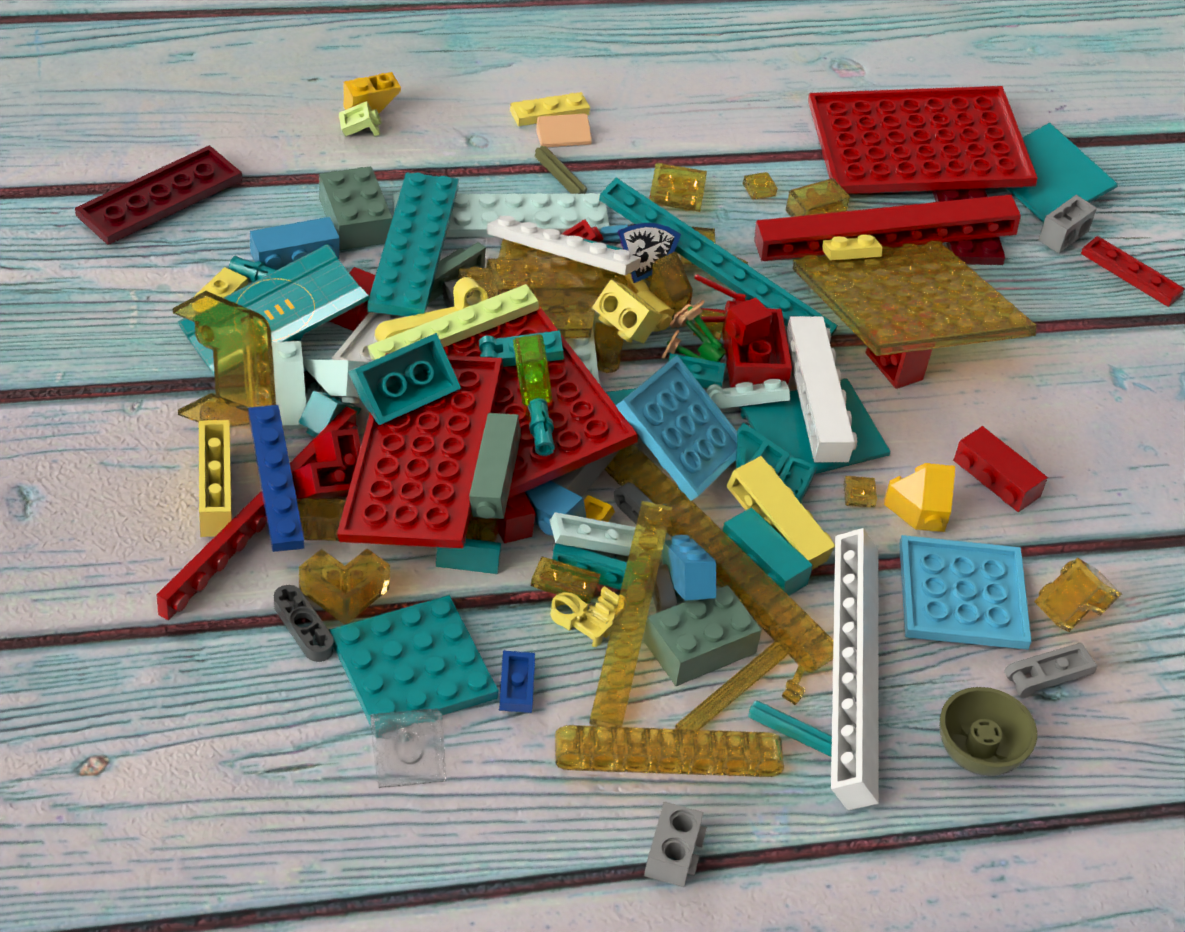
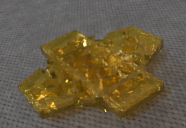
M505 239L502 240L499 257L497 259H488L487 268L470 267L459 269L458 277L459 280L464 277L474 279L486 291L488 299L527 284L537 298L539 306L558 331L560 330L564 339L591 338L595 314L592 306L610 280L621 283L629 288L626 278L622 274ZM474 290L468 293L467 298L473 295Z

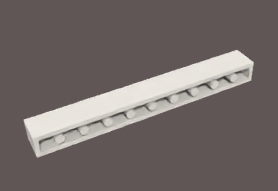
M864 528L835 536L831 790L847 810L879 804L878 549Z

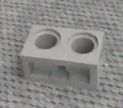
M1075 195L1045 217L1038 240L1057 253L1062 252L1089 232L1097 208Z
M663 802L647 859L645 877L684 887L687 875H695L700 855L693 854L695 846L702 847L707 827L700 826L704 812Z

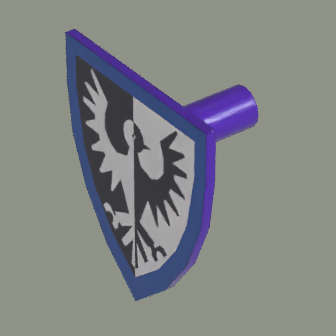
M639 223L618 230L623 250L629 251L631 255L641 257L640 268L631 272L633 283L658 272L668 262L677 247L681 236L680 233L668 226L657 223Z

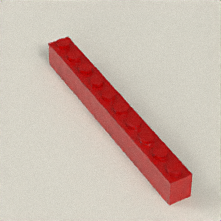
M1012 195L784 217L756 220L754 242L761 261L826 255L823 252V240H832L833 237L851 239L858 238L860 235H871L882 245V249L1017 235L1021 214Z

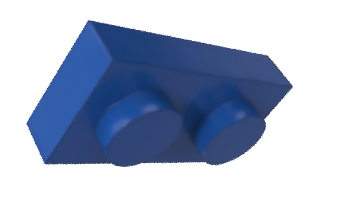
M503 650L499 711L532 713L535 653Z

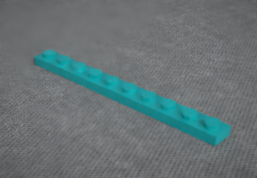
M617 177L600 194L599 201L634 224L657 223L668 226L680 233L681 236L675 252L736 293L745 294V299L750 300L756 297L766 308L782 309L785 326L788 327L790 316H823ZM823 316L825 326L830 329L832 336L838 325Z

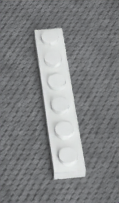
M500 216L497 220L487 224V234L615 273L627 275L640 268L641 257L631 255L627 250H614L607 248V245L603 243L586 242L580 236H566L560 234V231L556 229H542L537 227L535 223L515 221V218L511 216Z

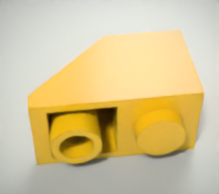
M392 72L344 81L343 106L347 110L367 101L371 109H376L379 114L401 92V86Z

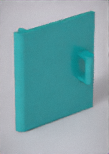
M1048 123L1022 137L1037 175L1036 186L1005 187L1044 224L1045 217L1075 195L1090 203L1117 188L1118 183L1057 128Z
M847 378L841 379L840 386L846 392L845 406L846 410L851 412V430L857 435L856 450H852L849 462H814L798 390L790 391V400L739 406V409H742L740 413L741 418H746L751 428L790 454L789 456L817 465L815 474L890 456L891 453ZM786 462L784 463L783 467H782L781 470L779 471L778 477H780L781 472H782V470H783V468H784Z

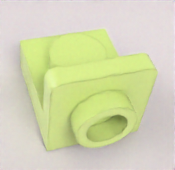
M367 101L339 112L341 130L345 136L360 132L368 127L374 136L380 135L379 124L382 123L377 110H372Z

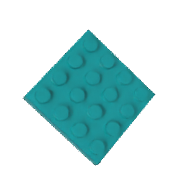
M450 595L329 629L333 636V647L375 736L498 699L499 690Z

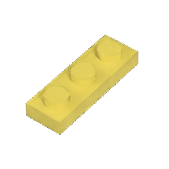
M582 92L513 102L510 104V112L517 125L524 126L537 124V119L540 116L587 114L588 116L590 106Z

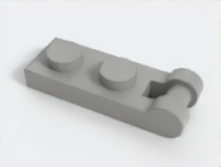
M1080 642L1011 663L1005 668L1004 673L1010 681H1014L1017 685L1015 690L1019 696L1026 698L1035 691L1094 674L1097 664ZM1030 673L1032 677L1026 678L1025 674Z

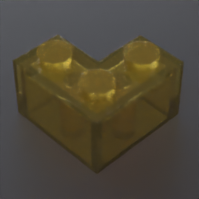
M368 548L346 565H343L321 549L299 566V589L305 596L344 625L348 624L389 590L390 564Z
M1077 557L1063 566L1060 571L1061 574L1053 583L1046 584L1040 590L1039 597L1034 602L1059 628L1070 632L1090 610L1101 616L1122 593L1098 569Z

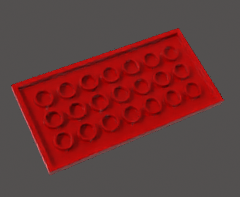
M447 356L461 389L381 425H378L373 416L369 414L337 532L339 542L464 549L472 512L469 495L487 415L494 412L503 370L502 358Z

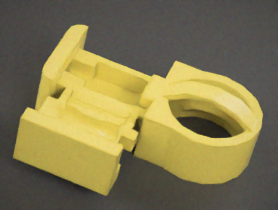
M604 586L601 589V595L596 605H590L588 609V604L577 595L564 592L559 593L553 598L550 616L556 624L563 626L569 631L573 627L593 640V647H597L602 643L603 637L607 638L611 634L612 624L625 611L627 601ZM568 605L574 613L563 614L556 607Z

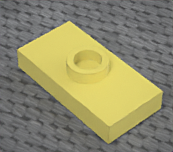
M224 267L192 298V306L201 310L247 286L248 278Z

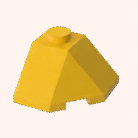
M924 463L915 468V473L905 478L898 476L890 480L884 498V505L915 530L945 532L952 510L955 466Z

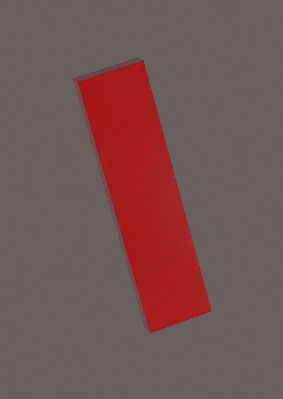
M1096 236L1082 249L1081 254L1167 307L1171 306L1183 295L1184 287L1099 236Z

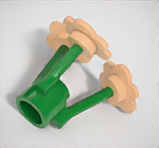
M704 300L693 306L688 304L683 307L681 311L674 315V319L669 325L671 328L688 326L703 342L697 350L700 356L679 345L681 340L677 336L680 331L677 330L671 341L667 342L668 346L662 356L663 359H665L668 353L674 354L675 351L688 357L719 362L725 356L727 351L721 347L722 344L714 337L699 316L702 312L700 307L704 304ZM693 319H694V320L696 321V323L699 325V327H700L701 330L704 332V334H703V333L699 330V328L692 322Z

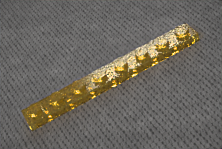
M646 501L641 503L592 708L590 725L622 731L671 517L672 507Z

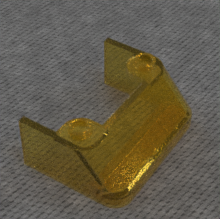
M204 291L173 308V314L195 322L196 339L204 347L213 350L216 394L210 393L178 409L179 416L198 423L203 420H230V426L250 425L249 407L276 405L271 329L263 315L208 291Z

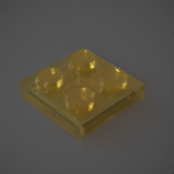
M656 163L649 199L659 206L700 212L707 171Z

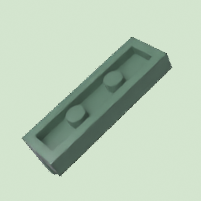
M477 242L466 250L459 248L440 260L428 303L443 294V282L471 277L482 270L485 266L486 247Z

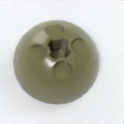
M988 687L966 688L953 694L942 708L939 720L942 743L949 756L967 771L984 776L1008 773L1022 765L1035 748L1037 727L1031 713L1020 701L1003 691Z

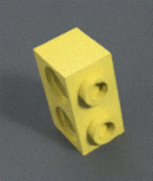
M613 280L609 281L592 306L600 314L598 319L609 327L614 325L618 328L617 334L629 343L635 340L644 344L663 316L628 287ZM618 302V306H617L616 310L614 311V307H615L616 303ZM637 317V323L633 326L634 320Z

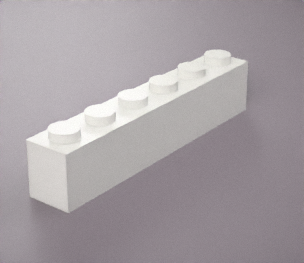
M790 316L786 336L814 462H849L852 450H856L857 435L851 430L852 416L851 412L846 410V392L840 386L841 372L835 366L836 352L830 346V329L826 328L823 316Z

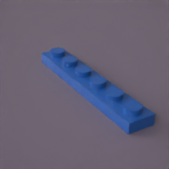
M279 405L249 407L248 416L272 552L304 549V536Z

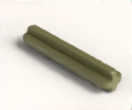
M542 145L540 148L537 147L535 149V158L571 194H586L587 187L546 146Z

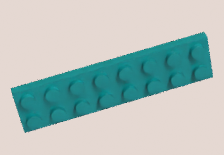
M406 172L369 296L368 312L399 316L426 313L459 188V179L448 176H431L422 173Z

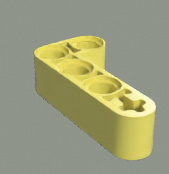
M464 277L458 280L454 286V307L384 321L377 326L374 335L375 339L379 342L488 299L487 293L474 279ZM474 290L473 295L467 298L468 293Z

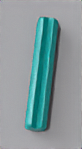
M760 701L753 702L749 709V718L832 757L831 735Z

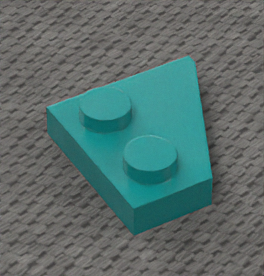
M743 422L737 430L736 469L762 456L775 469L778 475L790 454Z

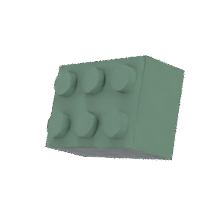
M372 166L319 173V200L325 216L331 218L340 237L339 250L385 244L393 218Z
M727 585L716 589V598L689 600L648 616L643 641L674 685L678 686L756 654L762 629Z

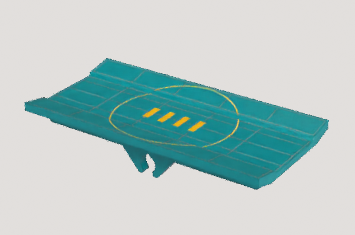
M326 244L179 320L178 324L199 356L218 380L271 352V342L301 341L305 333L364 303L370 298L338 260L330 246Z

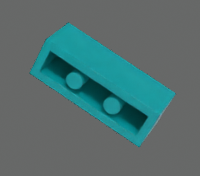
M752 507L724 523L720 540L724 549L737 558L744 568L761 581L764 587L769 592H772L780 601L808 585L813 565Z

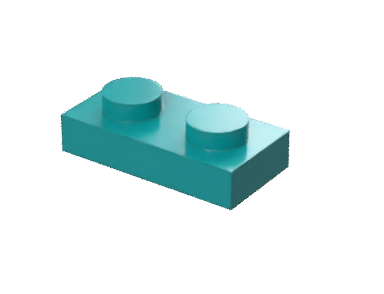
M670 353L669 361L677 354ZM677 355L703 388L708 389L713 384L722 387L726 363Z

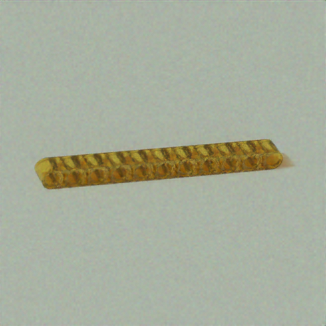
M635 444L621 449L604 470L620 486L629 482L641 490L660 510L662 515L660 526L671 537L675 535L690 536V539L692 538L716 561V582L721 587L728 585L756 623L803 670L812 673L833 660V639L693 501H690L678 486Z

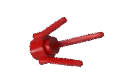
M698 274L694 276L696 280L734 298L732 301H727L725 310L701 308L702 314L719 315L701 317L704 322H724L726 307H733L745 302V294L736 293Z

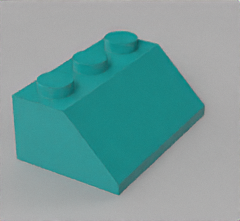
M437 333L348 371L361 401L378 425L461 389Z

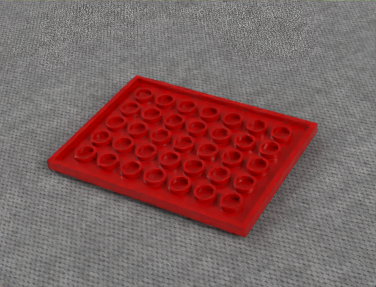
M1003 86L809 93L808 102L834 194H872L880 192L897 193L905 191L921 192L929 190L1036 186L1037 175Z
M539 306L537 311L443 348L447 356L480 357L482 352L479 349V340L483 336L489 335L496 339L558 331V329ZM562 335L564 359L503 367L493 413L518 414L521 430V439L508 499L638 442L636 431L617 409L616 405ZM537 398L547 401L549 418L553 421L554 425L552 437L555 450L547 456H541L536 453L534 436L530 433L529 429L531 416L528 405H530V401Z

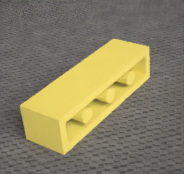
M230 420L199 421L200 537H215L232 520Z
M762 456L733 471L726 487L745 510L752 507L813 565L812 570L827 562L835 548L831 537L822 530L813 519L812 514L802 506L793 491L783 483L776 474L775 469Z

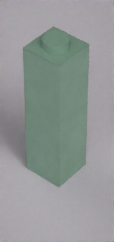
M488 413L469 495L473 517L504 519L521 439L518 414Z

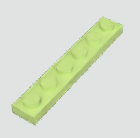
M527 284L368 345V352L372 360H376L385 356L386 353L394 352L437 333L442 346L445 347L539 310V302Z

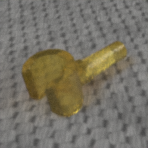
M798 666L793 679H789L786 682V689L782 693V697L794 705L800 701L805 692V688L799 685L805 672L803 666Z

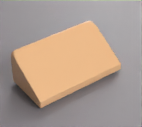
M587 114L540 116L537 119L536 132L541 146L588 145L592 142Z

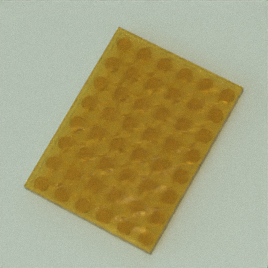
M930 241L926 245L904 244L899 248L882 247V257L829 260L827 256L806 255L802 259H793V270L876 356L1036 336L1037 325L938 241Z

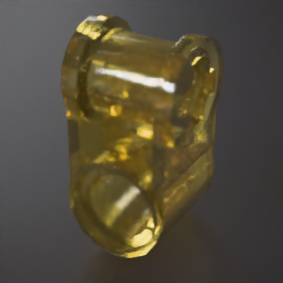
M596 322L594 341L597 368L601 372L613 373L620 366V351L623 347V338L617 334L619 329L614 325L609 327L603 322Z

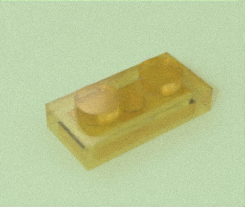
M541 556L531 579V587L557 595L564 592L573 593L590 605L600 582L601 574Z

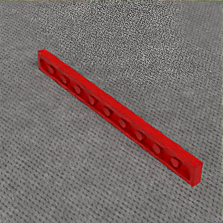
M346 406L315 438L332 430L358 429L356 425V411ZM313 440L290 462L291 473L309 463L317 462ZM262 491L156 594L159 616L169 621L177 611H182L189 599L197 591H202L209 579L217 571H222L227 565L228 560L237 551H242L248 540L256 532L263 530L267 523Z

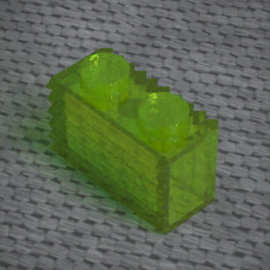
M538 334L515 338L513 345L522 404L525 406L530 405V401L537 398L550 402L552 394L543 336Z

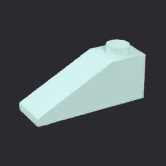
M301 341L271 342L275 405H279L283 429L307 428L298 423L306 407Z
M303 359V367L330 396H342V402L345 403L360 402V397L348 371L369 362Z

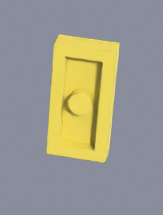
M860 235L858 238L851 239L833 237L832 240H823V252L829 260L882 257V245L871 235Z

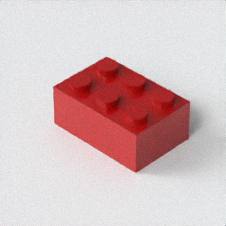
M726 307L722 337L724 349L727 351L725 357L730 388L736 387V384L742 382H750L753 385L764 384V381L768 379H780L781 381H786L788 385L792 365L782 309L767 308L773 314L769 335L741 346L725 330L728 309L730 308Z

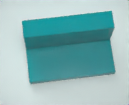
M465 539L464 549L437 547L436 567L497 574L501 543Z

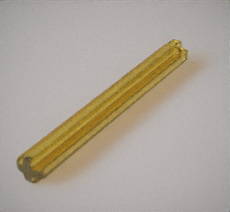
M781 640L773 642L676 723L675 734L682 740H688L782 661L788 654V646Z

